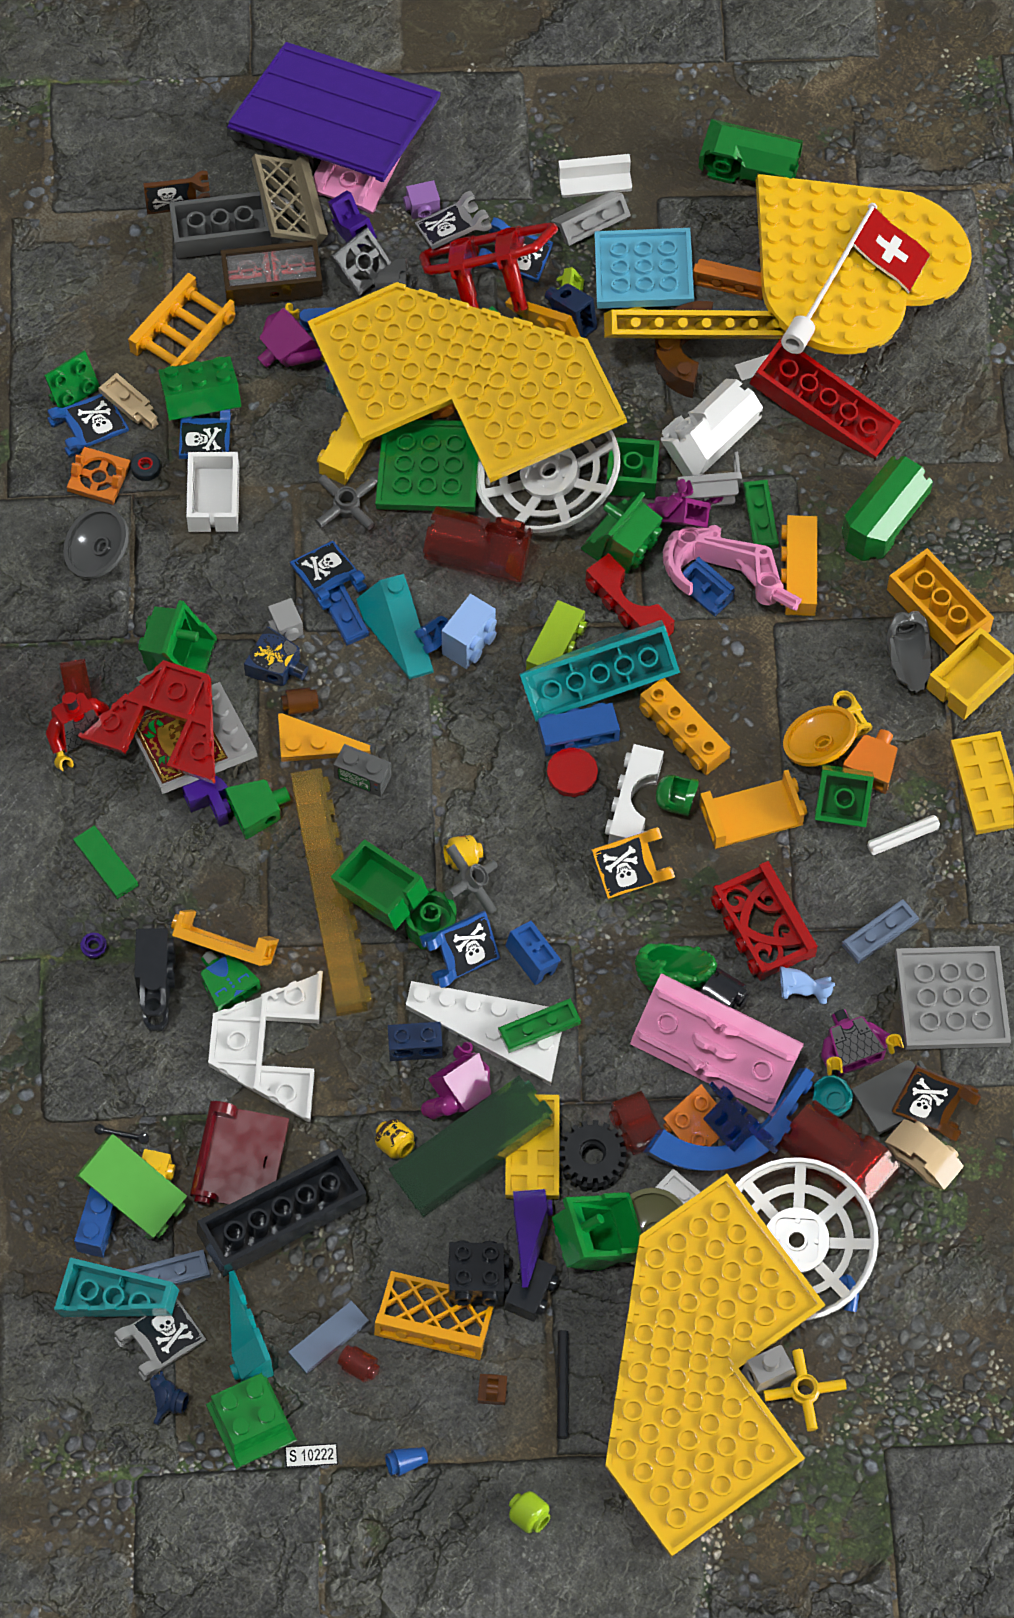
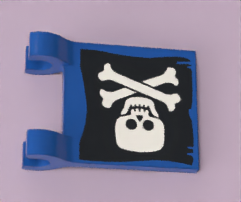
M493 217L491 222L492 228L489 230V233L498 232L502 229L510 228V226L501 219ZM535 235L524 236L523 246L533 243L538 237ZM548 241L539 251L518 258L517 263L521 277L538 283L553 242ZM481 248L478 256L491 254L492 252ZM496 262V263H491V264H486V265H482V266H481V267H495V268L499 269V268H498V265H497V262Z
M102 394L64 408L54 407L48 410L50 417L47 420L51 427H56L66 421L74 437L65 440L67 447L64 450L68 457L77 455L84 447L129 431L117 407Z
M230 409L220 411V418H192V416L181 418L179 459H188V452H229Z
M334 541L290 562L291 567L314 594L323 610L332 606L328 599L330 597L329 590L349 580L357 592L367 588L363 582L365 579L363 573L352 565Z
M481 911L440 931L427 933L419 937L422 947L427 946L429 951L435 950L440 946L446 969L438 970L431 974L434 984L439 983L440 988H444L450 985L454 979L500 958L485 911Z

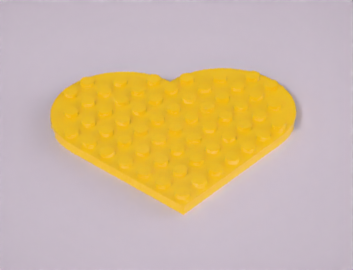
M757 175L756 195L762 295L768 312L770 314L773 313L779 321L778 326L785 332L794 317L807 316L869 210L868 205L870 203H875L877 210L884 217L916 240L930 254L908 294L896 280L870 263L855 247H852L810 319L815 325V331L807 346L834 354H858L867 352L868 348L880 347L887 343L900 327L905 315L906 306L933 304L934 300L946 299L953 295L963 281H965L972 259L968 237L957 220L936 203L912 192Z

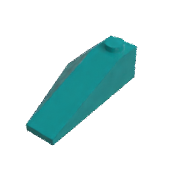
M404 574L379 580L356 599L363 622L377 636V640L381 645L385 646L392 655L393 660L409 679L433 673L429 654L424 652L422 648L424 646L423 642L414 633L415 630L420 628V623Z
M232 1270L229 1272L233 1364L229 1365L234 1380L240 1379V1382L260 1373L264 1377H272L274 1375L269 1352L261 1332L256 1326L253 1313L246 1306V1297L236 1273Z

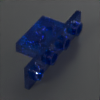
M712 1081L709 1086L721 1100L703 1118L706 1123L734 1152L753 1134L764 1146L776 1154L778 1149L772 1144L774 1137L763 1127L761 1130L758 1128L761 1123L750 1113L748 1115L745 1114L748 1109L738 1099L732 1100L735 1095L725 1085L720 1088Z

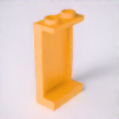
M182 910L179 914H175L171 929H174L172 934L174 937L259 966L272 963L279 941L277 938L271 936L259 937L256 947H252L194 927L193 921L196 915L194 910Z

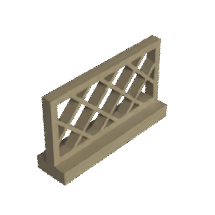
M254 154L251 159L271 237L297 241L317 240L318 247L328 236L308 157L299 156L294 161ZM261 164L267 165L272 172L269 174ZM280 167L289 168L290 176H288ZM274 173L285 181L283 185L272 176ZM266 181L277 189L275 193L267 187ZM287 184L294 190L295 196L285 188ZM279 192L290 201L288 204L277 196ZM271 201L282 209L280 213L272 207ZM292 204L299 209L300 215L290 207ZM284 212L295 220L293 224L282 215ZM276 220H278L285 228H287V230L278 229ZM298 223L304 228L305 233L299 231L295 225Z

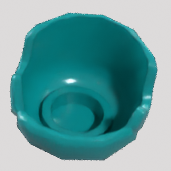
M835 1075L823 1076L814 1084L812 1100L821 1114L830 1118L840 1117L850 1109L853 1101V1092L847 1081Z

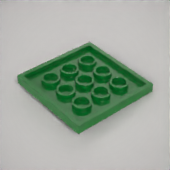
M414 420L382 434L376 509L475 512L479 457L462 421Z

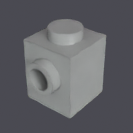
M292 598L268 606L270 619L268 626L289 641H293L300 635H303V623Z

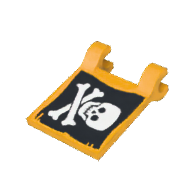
M658 827L591 849L608 899L675 877L670 866L658 871L656 870L648 842L662 838Z

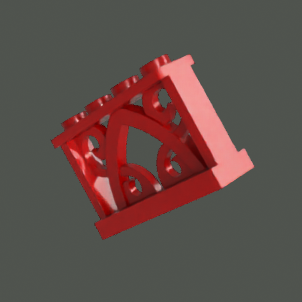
M769 861L725 883L713 886L712 896L710 897L711 903L716 911L720 910L724 917L722 920L728 932L732 931L736 938L735 945L741 954H745L748 959L747 966L751 974H756L760 981L779 972L782 966L788 968L805 959L807 961L816 957L818 946ZM759 879L761 881L752 892L744 887ZM738 891L747 896V899L745 901L740 896H734V899L738 901V905L732 906L727 901V895L730 892ZM760 898L764 902L765 898H771L773 903L766 906L758 899ZM754 905L763 912H779L781 917L774 924L773 937L758 933L748 927L749 917ZM735 914H741L740 921ZM781 926H786L789 932H782V937H779L778 929ZM799 947L800 950L783 957V948ZM772 948H777L778 956L774 962L766 963L760 959V951H766L768 957H770Z

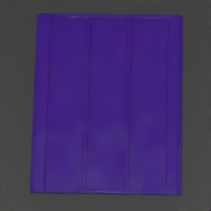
M285 42L229 120L227 128L375 177V180L384 182L439 100L440 92Z

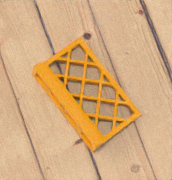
M391 1271L381 1307L375 1320L374 1335L481 1360L494 1306H488L486 1310L478 1314L471 1304L450 1307L445 1300V1297L449 1296L448 1284ZM394 1281L406 1283L409 1290L397 1295L393 1289ZM429 1288L434 1291L436 1296L424 1302L418 1291ZM414 1295L419 1305L407 1310L401 1300ZM440 1300L446 1311L434 1316L428 1306ZM395 1303L398 1304L403 1312L396 1317L385 1314L386 1309ZM467 1307L473 1317L460 1322L455 1312ZM423 1309L429 1319L423 1323L415 1322L411 1315ZM450 1315L456 1325L450 1329L442 1328L438 1321ZM477 1322L481 1328L480 1337L468 1334L464 1327Z

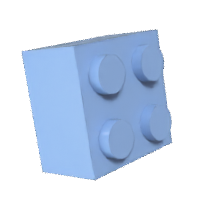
M470 594L442 629V654L465 669L472 662L476 663L481 657L484 646L486 644L490 645L496 637V609Z

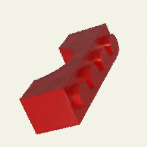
M609 553L586 569L585 584L587 588L601 598L602 603L608 610H613L618 615V619L623 626L633 630L662 620L668 636L674 633L675 621L659 604L640 606L632 603L624 596L621 587L624 583L625 569Z

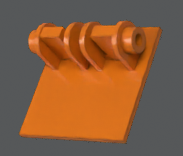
M702 1084L662 1118L666 1122L663 1127L667 1132L671 1133L673 1131L677 1138L685 1142L708 1147L734 1126Z

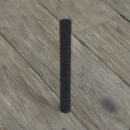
M559 1330L557 1339L558 1439L568 1438V1331Z

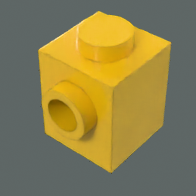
M144 1149L142 1159L166 1179L172 1180L175 1164H172L171 1155Z

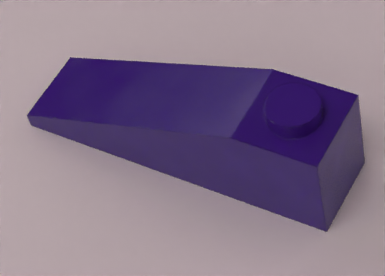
M545 1189L513 1191L514 1218L522 1287H528L548 1229V1216H553L552 1200H546Z

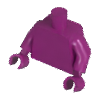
M680 479L676 482L677 493L673 492L670 497H656L655 503L647 505L663 518L661 522L663 524L708 528L711 505L721 502L724 496L712 497L707 500L703 499L702 501L683 498L693 494V487L690 480L685 482V479Z

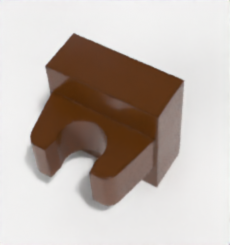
M480 1374L478 1403L505 1405L507 1376Z

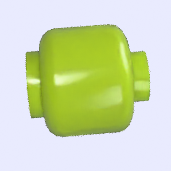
M527 1491L522 1495L520 1493L516 1494L509 1503L511 1508L509 1512L510 1520L525 1533L540 1532L550 1520L549 1505L532 1491Z

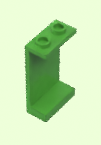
M114 1134L109 1135L74 1177L82 1185L87 1183L146 1232L144 1237L148 1240L155 1236L159 1238L169 1226L166 1224L168 1219L172 1215L176 1217L185 1207L183 1201L187 1195Z

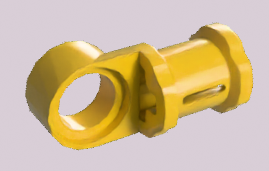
M839 691L833 697L832 705L838 706L837 701L841 698L849 700L851 706L846 709L853 715L857 724L855 738L866 735L873 727L871 723H867L861 713V706L852 693Z

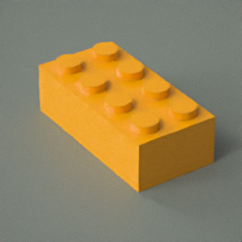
M928 548L889 575L887 591L908 613L919 611L926 618L930 636L949 656L980 627L987 633L991 631L994 617Z

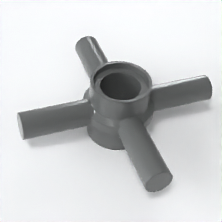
M322 475L319 478L318 482L334 497L333 507L315 520L320 528L324 527L338 515L343 518L354 516L367 530L374 527L375 523L359 508V498L377 485L375 478L370 477L355 490L348 486L338 488L326 475ZM350 501L351 503L344 504L342 502Z
M455 844L447 848L446 851L460 873L454 878L455 885L445 891L446 898L452 900L460 893L463 895L474 893L488 915L496 911L497 908L483 889V886L488 883V874L498 867L497 862L490 860L483 866L480 864L468 866Z

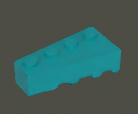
M70 1258L54 1310L61 1317L172 1316L179 1289L170 1281Z

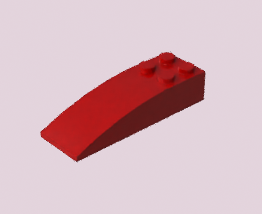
M781 339L749 382L754 388L808 425L874 459L901 423L896 417L806 353L793 354L788 352L782 346Z

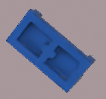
M697 557L684 570L683 575L685 578L693 583V590L690 596L714 617L734 600L735 587L700 557Z
M529 921L510 931L505 946L534 985L540 983L546 973L550 976L553 975L561 959L534 923Z

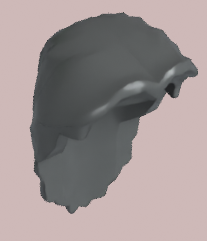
M912 611L909 614L905 612L896 613L889 622L886 631L887 650L896 678L901 683L906 684L909 691H914L915 693L925 689V683L928 682L929 675L931 674L932 663L928 622L919 611Z

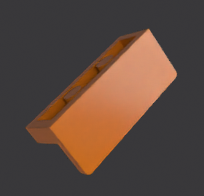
M699 259L698 263H695L693 285L762 300L761 272Z

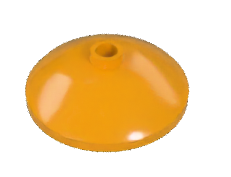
M828 705L809 710L799 716L787 729L783 739L784 751L792 762L801 766H820L830 763L842 756L853 743L857 733L856 721L847 709L839 706Z

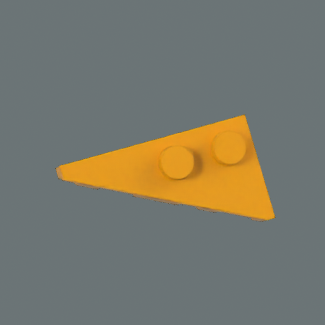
M509 297L505 304L513 311L512 301ZM527 302L528 308L521 311V308H519V312H515L525 320L532 322L535 326L563 331L565 335L575 338L581 337L571 315Z
M283 713L278 714L281 762L337 758L344 744L370 754V745Z

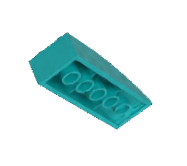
M662 620L564 654L520 673V677L535 721L537 722L538 718H542L547 714L554 713L557 715L678 674L680 670L665 625Z

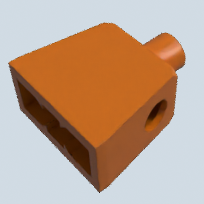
M881 729L876 738L864 735L843 764V768L873 772L872 789L884 794L888 790L898 750L896 746L890 744L893 738L892 733Z

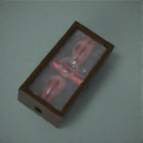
M317 240L221 250L226 302L231 299L234 301V305L238 306L323 296Z

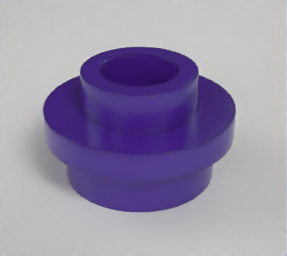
M89 933L81 940L80 947L85 956L98 958L105 953L107 943L101 934ZM91 944L99 945L96 949L89 948Z

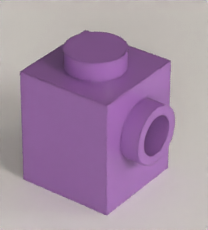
M434 180L406 186V196L403 197L405 210H410L412 219L425 218L440 211V198Z

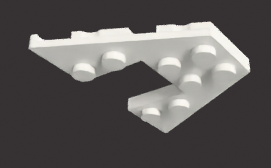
M318 971L316 975L299 982L293 981L284 988L278 987L263 993L261 997L245 1003L243 1001L238 1003L231 1009H223L213 1013L209 1067L307 1122L311 1120L314 1069L262 1066L266 1021L319 1024L323 971Z

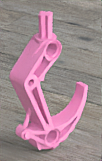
M711 525L709 528L685 526L681 530L673 531L664 545L663 563L666 572L672 582L687 595L692 594L693 583L685 578L681 570L686 564L700 557L705 562L742 571L755 586L756 599L763 605H772L779 602L796 611L802 601L801 598L783 589L771 548L764 545L722 538L721 528L717 525Z

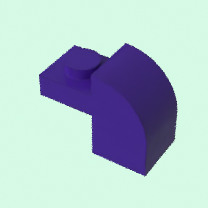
M346 190L327 202L334 217L332 223L346 243L365 228L370 230L375 239L377 238L369 217L359 212L351 192ZM357 244L358 248H361V247H363V246L365 245V244Z
M215 776V784L199 779L181 787L182 794L191 813L210 806L219 827L229 824L228 814L231 813L225 790L228 787L221 778Z

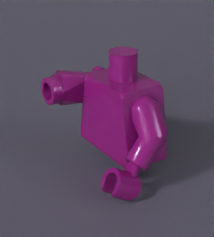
M464 1042L461 1047L457 1045L453 1050L456 1060L428 1078L439 1097L429 1099L422 1104L421 1112L425 1117L435 1120L443 1115L450 1116L456 1112L466 1111L470 1120L475 1121L485 1115L480 1102L491 1094L489 1085L490 1068L481 1059L479 1053L471 1052L473 1046L470 1042Z

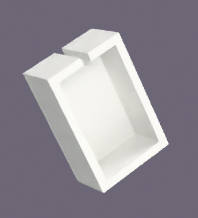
M188 452L186 516L188 532H211V527H215L216 532H238V452Z

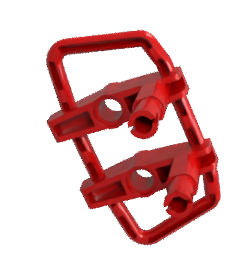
M543 223L525 227L505 228L498 232L480 236L463 237L433 250L431 248L424 250L420 253L419 260L424 273L427 275L450 272L452 279L456 282L461 301L469 303V306L478 309L477 293L471 269L472 267L497 262L499 270L502 271L507 291L510 294L513 311L519 312V308H521V311L526 310L528 304L523 291V281L517 260L519 257L539 251L557 233L558 227L554 223ZM541 234L533 243L523 246L524 236ZM495 242V253L477 256L479 245ZM449 253L448 263L431 265L430 258Z

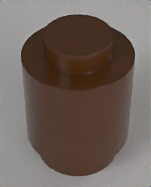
M310 687L285 690V695L281 696L282 711L287 710L288 715L311 713L313 710L319 709L317 690H310Z

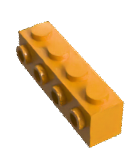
M787 515L786 525H781V540H785V546H781V561H785V568H781V582L785 583L786 591L801 598L802 601L796 611L785 606V615L815 616L817 607V516Z
M665 678L660 679L640 694L639 708L643 715L647 718L650 717L656 723L658 730L663 735L667 734L670 737L674 747L680 753L684 752L689 757L691 765L696 770H701L705 775H708L729 759L730 746Z

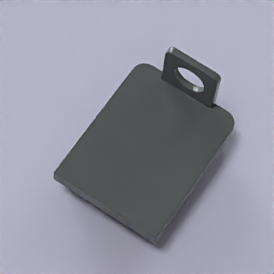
M921 1060L917 1061L916 1065L926 1069ZM904 1061L851 1089L855 1099L878 1135L899 1125L904 1119L909 1120L892 1112L891 1109L915 1067L912 1061Z

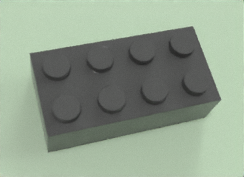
M260 191L169 202L176 258L221 253V250L272 245Z

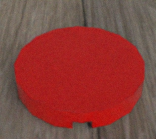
M572 747L562 749L555 753L548 762L547 778L549 784L563 796H582L589 792V789L597 781L598 768L596 761L590 753L582 749Z

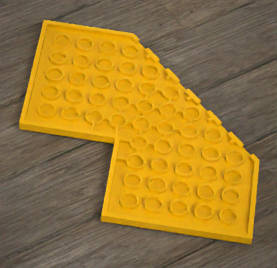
M399 282L308 321L362 443L450 404H454L491 483L627 423L621 406L588 339L578 336V338L565 335L563 331L535 326L532 322L516 317L513 319L508 318L496 311L486 308L478 309L469 306V303L452 298L448 300L422 289H411Z
M725 1174L639 1236L605 1467L670 1557H673L805 1459L739 1368L744 1366L747 1360L762 1353L824 1308L825 1304L728 1174Z

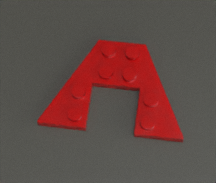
M163 660L154 668L151 674L146 675L139 681L140 685L129 694L125 693L111 706L108 712L102 713L98 717L99 720L83 734L79 733L78 735L83 741L126 754L146 709L186 722L170 756L167 767L215 784L211 677L206 673Z

